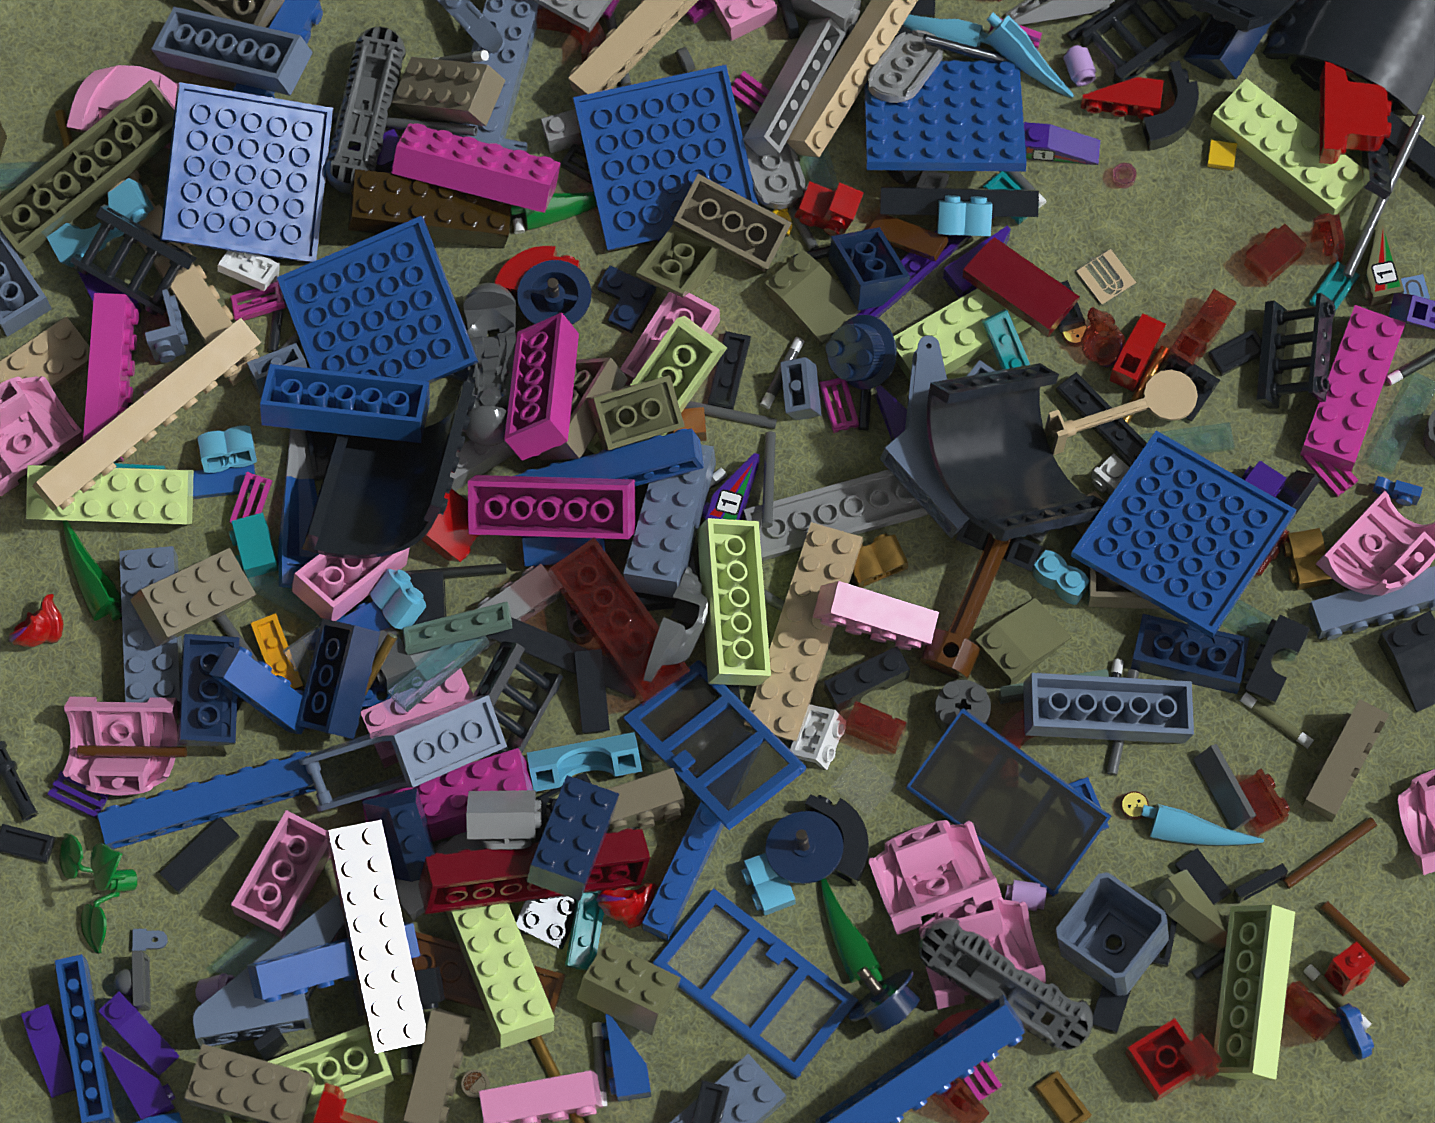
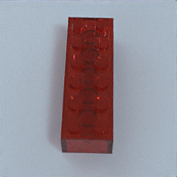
M595 537L550 567L548 575L643 706L689 673L690 669L685 662L662 665L651 682L644 681L648 661L660 627Z

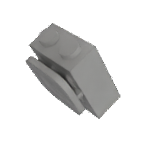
M792 0L795 14L808 22L809 20L831 17L846 33L843 41H845L858 22L861 0Z
M536 790L468 791L467 839H483V846L488 849H524L532 845V838H535L536 828H541V800H536Z

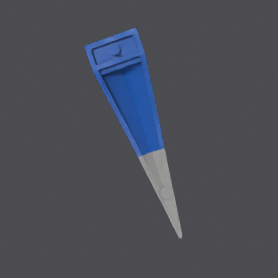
M291 428L277 554L279 587L287 588L293 587L294 574L319 555L302 549L316 504L317 492L312 474L305 430Z

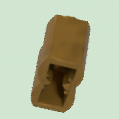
M1320 528L1288 533L1286 542H1283L1282 546L1285 558L1290 557L1292 567L1288 568L1291 583H1296L1297 590L1329 585L1332 578L1316 565L1319 559L1326 553Z
M887 533L882 534L873 540L874 543L867 546L861 545L852 573L858 587L863 588L908 568V561L895 534L890 536Z

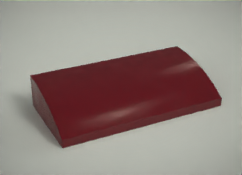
M995 237L963 269L962 278L1046 337L1052 334L1080 299L1079 295Z

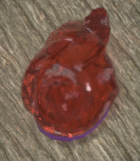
M1092 307L1088 310L1087 314L1089 325L1085 329L1083 337H1081L1082 352L1088 360L1096 362L1103 367H1109L1116 363L1125 345V337L1115 324V319L1110 313Z

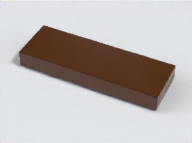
M879 213L869 228L880 227L891 246L935 262L948 243L947 236L886 214Z

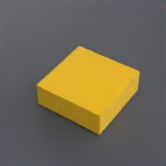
M1211 140L1207 167L1233 170L1237 143Z

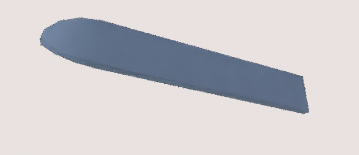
M437 0L484 50L495 54L503 49L505 43L500 32L469 0Z

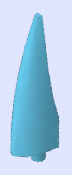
M994 12L990 14L986 20L994 29L984 40L1026 74L1052 90L1072 99L1074 94L1047 64L1027 33L1009 15L1001 20Z
M909 14L902 24L911 31H927L937 37L980 48L981 42L989 44L984 40L989 33L984 32L983 25L960 19H937Z
M1157 804L1156 808L1143 805L1141 816L1153 818L1151 838L1212 846L1246 845L1264 842L1263 838L1220 827L1181 809Z

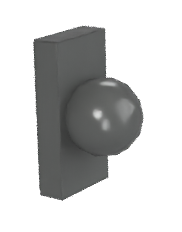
M142 950L132 951V969L126 968L121 970L115 976V989L124 996L133 995V1006L139 1011H150V957Z

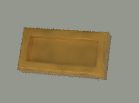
M1058 1070L1035 1086V1090L1061 1123H1084L1092 1116Z

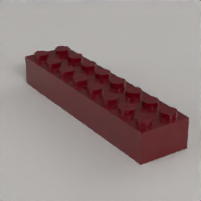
M627 828L619 832L606 833L583 893L641 885L650 861L643 829L633 830ZM540 841L532 843L530 847L524 849L485 848L476 851L466 849L453 854H433L425 858L418 884L425 914L563 895L527 882L530 866Z

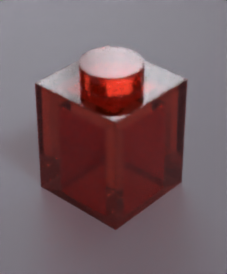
M1202 1033L1181 1047L1176 1054L1196 1082L1202 1078L1208 1081L1220 1072L1218 1067L1222 1059Z

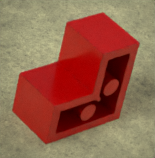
M809 181L804 189L794 217L800 219V222L804 225L824 229V232L828 235L844 234L854 220L864 192L840 182L836 189L832 191Z

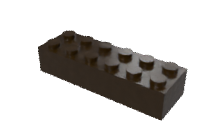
M355 169L350 190L348 230L380 234L422 216L432 240L504 249L509 237L511 204L392 173Z

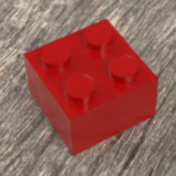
M1176 1018L1129 1046L1125 1053L1156 1102L1203 1073L1207 1066Z

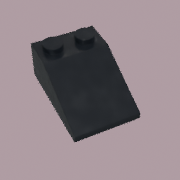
M1428 611L1383 632L1378 640L1381 650L1416 713L1435 704V618L1431 611Z

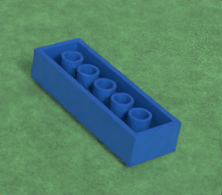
M270 364L260 402L261 422L265 426L421 443L430 405L429 382Z

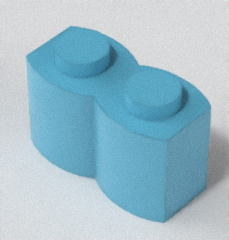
M947 195L944 200L938 201V234L991 236L992 203L987 202L986 197L975 196L971 197V201H960V196Z
M235 426L224 432L211 431L198 436L201 461L206 473L221 472L230 467H246L257 462L250 426Z
M1045 550L1034 564L1033 576L1036 581L1046 588L1054 589L1056 594L1065 602L1077 605L1088 591L1090 581L1086 574L1076 567L1068 566L1065 560L1057 553Z
M387 569L370 592V595L376 605L382 610L387 621L394 628L403 630L404 627L412 626L426 608V603L423 600V594L413 587L410 581L411 577L406 572L400 569L397 571Z
M766 853L744 861L745 869L741 870L746 885L752 884L755 894L751 895L757 911L762 909L764 916L796 904L789 881L781 878L774 872L767 860Z

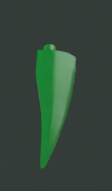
M594 191L554 193L545 213L516 205H511L510 211L511 215L524 213L527 230L569 219L597 207Z
M64 520L63 527L70 562L77 584L93 620L97 621L108 614L113 621L120 619L122 614L118 608L122 606L121 595L114 582L91 557L69 522Z
M826 878L822 879L821 886L827 921L841 963L849 976L850 982L853 983L861 980L857 972L866 966L871 975L881 984L884 982L879 972L882 970V967L872 948L843 911Z

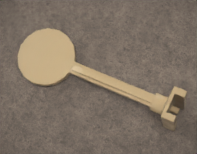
M1174 370L1161 371L1153 375L1147 382L1144 398L1075 421L1068 420L1064 422L1059 410L1050 412L1044 432L1046 436L1052 435V437H1055L1051 451L1053 455L1064 451L1067 438L1076 435L1077 432L1144 410H1150L1153 415L1162 420H1181L1187 417L1195 408L1198 397L1197 389L1191 378L1184 373Z

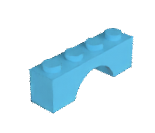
M130 178L108 192V206L136 223L143 221L148 216V213L154 210L141 183ZM99 222L89 229H80L77 226L65 223L47 236L60 263L74 267L75 265L70 260L76 254L81 257L84 256L101 223ZM117 228L110 230L99 251L104 249L113 238L122 236L124 232Z
M635 732L527 753L533 790H536V792L559 788L563 785L567 775L573 776L585 771L601 770L609 772L615 777L642 772Z

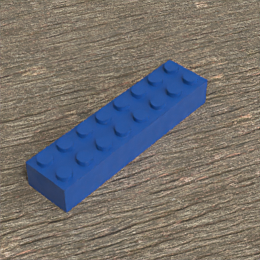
M1001 995L817 1118L815 1123H899L904 1118L902 1114L911 1108L913 1111L920 1109L928 1102L926 1098L934 1093L937 1095L944 1093L951 1087L950 1082L958 1077L960 1079L968 1077L975 1071L974 1066L982 1061L985 1064L992 1061L999 1055L997 1051L1007 1045L1010 1048L1023 1039L1021 1035L1025 1033L1023 1023L1005 996Z

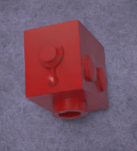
M1356 941L1332 959L1324 976L1344 996L1355 987L1364 983L1375 964V960Z

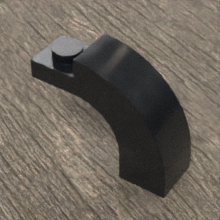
M1180 60L1169 62L1167 72L1175 96L1174 105L1164 113L1143 119L1142 130L1149 151L1163 148L1176 142L1187 132L1194 120L1199 99L1197 81L1189 82L1188 72L1186 69H1182Z
M810 794L805 803V810L828 817L836 824L842 835L843 855L832 874L857 886L867 865L869 849L868 834L862 818L842 798L838 800L834 807L828 798L822 795L816 797Z

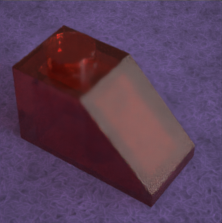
M960 1078L950 1082L951 1087L940 1095L934 1093L929 1096L937 1106L957 1123H982L989 1115L988 1110Z

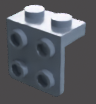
M168 289L162 290L171 326L145 333L155 362L160 361L163 363L171 362L176 356L186 354L184 345L189 344L182 324L183 318L180 307L177 304L175 295L170 296Z

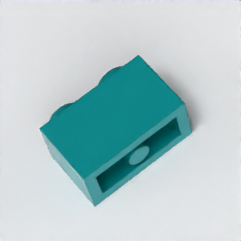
M259 513L233 520L234 530L229 531L233 547L238 546L240 555L235 557L242 570L245 571L247 578L278 571L279 568L264 514Z

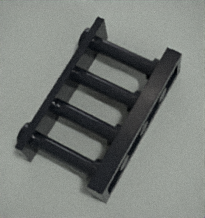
M1129 0L1097 24L1087 26L1082 32L1080 45L1086 47L1092 42L1115 67L1113 83L1117 84L1136 78L1199 33L1202 21L1196 14L1189 19L1183 18L1167 0H1153L1176 25L1175 29L1169 33H1163L1141 8L1151 0ZM1133 14L1155 38V43L1148 48L1146 46L1143 47L1121 21ZM1113 28L1133 50L1135 57L1128 62L1123 61L1101 36Z
M104 204L96 214V217L101 219V226L84 256L81 257L76 254L70 262L75 264L74 268L84 275L90 273L144 304L143 308L149 313L163 315L167 309L166 305L161 303L164 299L162 290H169L179 271L184 268L189 270L197 257L169 241L160 240L159 235ZM117 228L124 232V239L105 271L92 262L110 230ZM139 241L147 246V253L128 284L115 275L132 245ZM162 254L170 259L169 263L171 265L153 297H150L138 289L156 257H160Z
M1316 293V305L1314 307L1289 311L1275 300L1265 302L1256 400L1268 409L1279 408L1282 395L1308 392L1320 402H1326L1327 391L1329 390L1328 373L1335 306L1334 302L1324 294ZM1314 317L1313 331L1286 335V324L1288 321ZM1312 342L1311 356L1283 360L1286 346ZM1310 367L1309 381L1281 385L1284 370Z
M502 641L472 696L474 698L489 695L498 723L512 732L506 742L507 747L494 752L496 754H500L508 749L514 750L517 748L523 753L548 704L557 693L563 678L560 674L544 672L542 676L521 660V655L525 648L514 642ZM514 669L537 685L530 699L508 683V679ZM501 692L524 708L518 722L495 707Z

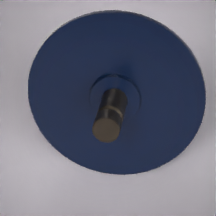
M801 811L785 816L774 825L766 841V856L771 868L781 878L798 884L814 883L824 879L836 869L843 855V839L836 824L828 817L811 811Z
M866 966L862 967L857 974L864 980V983L871 992L854 1006L849 1014V1019L851 1021H858L866 1017L876 1034L882 1033L902 1022L920 1000L907 986L913 976V971L911 969L901 970L879 984Z

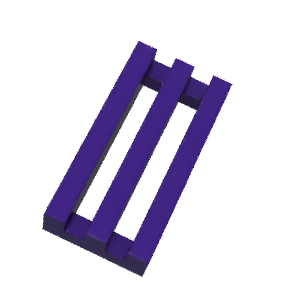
M60 770L57 781H54L53 788L49 790L47 795L97 819L98 813H101L110 795L91 792L101 797V800L98 801L63 784V781L66 780L85 790L86 786L72 780L70 777H65L63 771ZM61 789L96 806L95 811L58 794V790Z

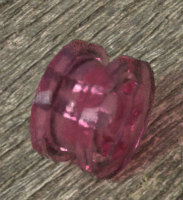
M1129 163L1118 164L1113 171L1112 179L1114 184L1120 188L1131 187L1136 180V169ZM1126 171L1129 172L1130 179L1126 177L1123 180L1120 179L1119 172L1123 174Z

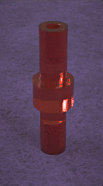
M1285 529L1262 563L1256 575L1261 576L1271 560L1275 561L1281 552L1279 548L1285 541L1287 534L1290 533L1287 529Z

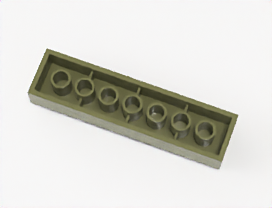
M149 80L0 200V229L19 253L28 257L48 241L47 236L65 223L73 221L171 142L175 107L152 80Z

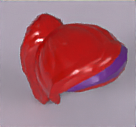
M47 594L42 598L40 609L35 613L27 612L25 621L19 623L14 628V632L9 634V642L23 647H35L44 642L57 643L61 639L64 622L62 614L53 602V594Z
M645 883L638 890H625L624 887L615 890H602L596 901L608 917L623 921L624 925L631 929L643 923L653 902L654 891L657 889V886L653 883Z

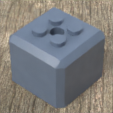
M1101 873L1096 876L1056 928L1061 956L1117 996L1127 995L1169 941L1166 912L1110 873ZM1110 938H1119L1122 941V946L1117 950L1109 949L1106 943Z

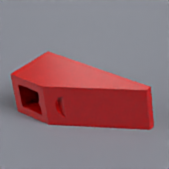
M1136 77L1083 94L1081 109H1086L1087 112L1098 114L1101 111L1111 112L1117 117L1133 115L1138 116L1141 120L1145 117L1158 115L1164 80Z
M1142 313L1112 369L1109 381L1134 392L1167 324Z

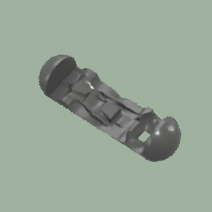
M385 27L369 28L362 32L356 40L344 89L343 102L338 114L325 167L326 178L330 185L337 191L350 195L355 169L376 172L377 160L383 149V135L388 115L387 110L393 100L396 85L399 83L402 60H404L406 55L405 45L401 37ZM349 142L360 143V151L349 150Z
M484 283L471 289L463 301L467 319V333L478 359V363L468 367L469 376L467 377V382L475 384L472 395L476 396L472 411H467V415L471 416L465 434L470 440L479 445L495 446L505 441L516 343V303L513 295L505 287L495 283ZM489 330H500L498 336L487 337Z
M938 918L929 923L921 932L918 943L919 956L926 967L940 976L948 978L952 983H956L959 988L986 1005L1004 995L1022 1021L1024 1029L1056 1050H1072L1088 1039L1093 1027V1015L1089 1005L1083 999L1079 1002L1072 1001L1062 994L1053 983L1045 984L1030 973L1016 969L1009 959L990 946L987 939L972 931H964L959 926V920L956 918ZM1047 1011L1055 1016L1049 1026L1040 1021Z

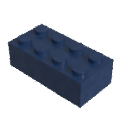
M322 619L296 725L354 739L359 725L362 704L365 700L368 680L372 672L375 652L378 648L380 632L356 625Z
M567 775L531 863L527 882L580 901L614 815L619 793Z

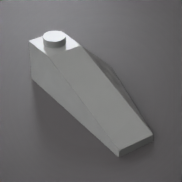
M1024 0L1005 14L1006 16L1009 15L1018 25L1103 11L1115 0Z

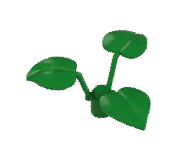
M64 833L59 853L60 867L63 875L68 879H75L78 875V870L93 873L96 888L100 891H111L110 894L95 900L93 905L85 904L81 914V928L85 940L96 953L100 954L102 953L101 947L106 935L107 920L103 909L99 906L111 898L119 897L120 892L134 891L138 882L137 874L134 869L117 870L123 854L103 843L96 844L93 847L90 857L91 867L83 866L81 864L83 849L79 840L70 833Z

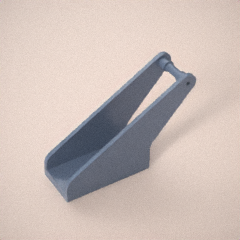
M927 335L920 339L917 350L912 357L905 431L885 447L880 460L952 539L959 533L969 518L955 504L944 487L930 450L927 431V401L930 383L947 380L939 341L934 336Z
M483 695L300 758L299 763L300 765H305L308 774L311 775L319 802L316 805L317 812L394 789L413 788L506 748L507 745L489 695ZM392 741L403 772L402 775L332 799L322 779L319 760L378 742Z
M339 895L332 898L254 963L332 942L344 924ZM247 967L196 1009L193 1016L196 1040L200 1048L202 1044L214 1047L257 1039L273 1027H278L282 1034L310 1029L312 1025L305 993L292 996L291 992L282 994L281 1000L265 1003L263 999L254 998Z

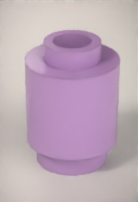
M1074 46L1068 49L1063 59L1071 80L1077 86H1085L1092 83L1096 79V69L1088 49L1081 46Z
M1013 880L1012 885L1007 884L1005 900L1018 901L1019 903L1024 901L1028 906V910L1031 911L1044 909L1047 888L1040 887L1039 883Z
M220 974L200 980L195 990L197 1000L203 1004L235 977L233 975Z

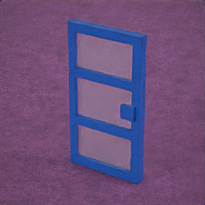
M714 888L656 960L653 961L654 965L681 977L678 988L795 1079L801 1076V1073L858 1003L856 997Z

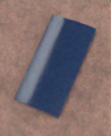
M1143 614L1130 669L1177 681H1192L1194 685L1237 694L1250 638L1217 631L1212 638L1189 624Z
M184 634L181 662L179 746H222L236 743L237 695L209 674L225 647L238 648L240 637Z

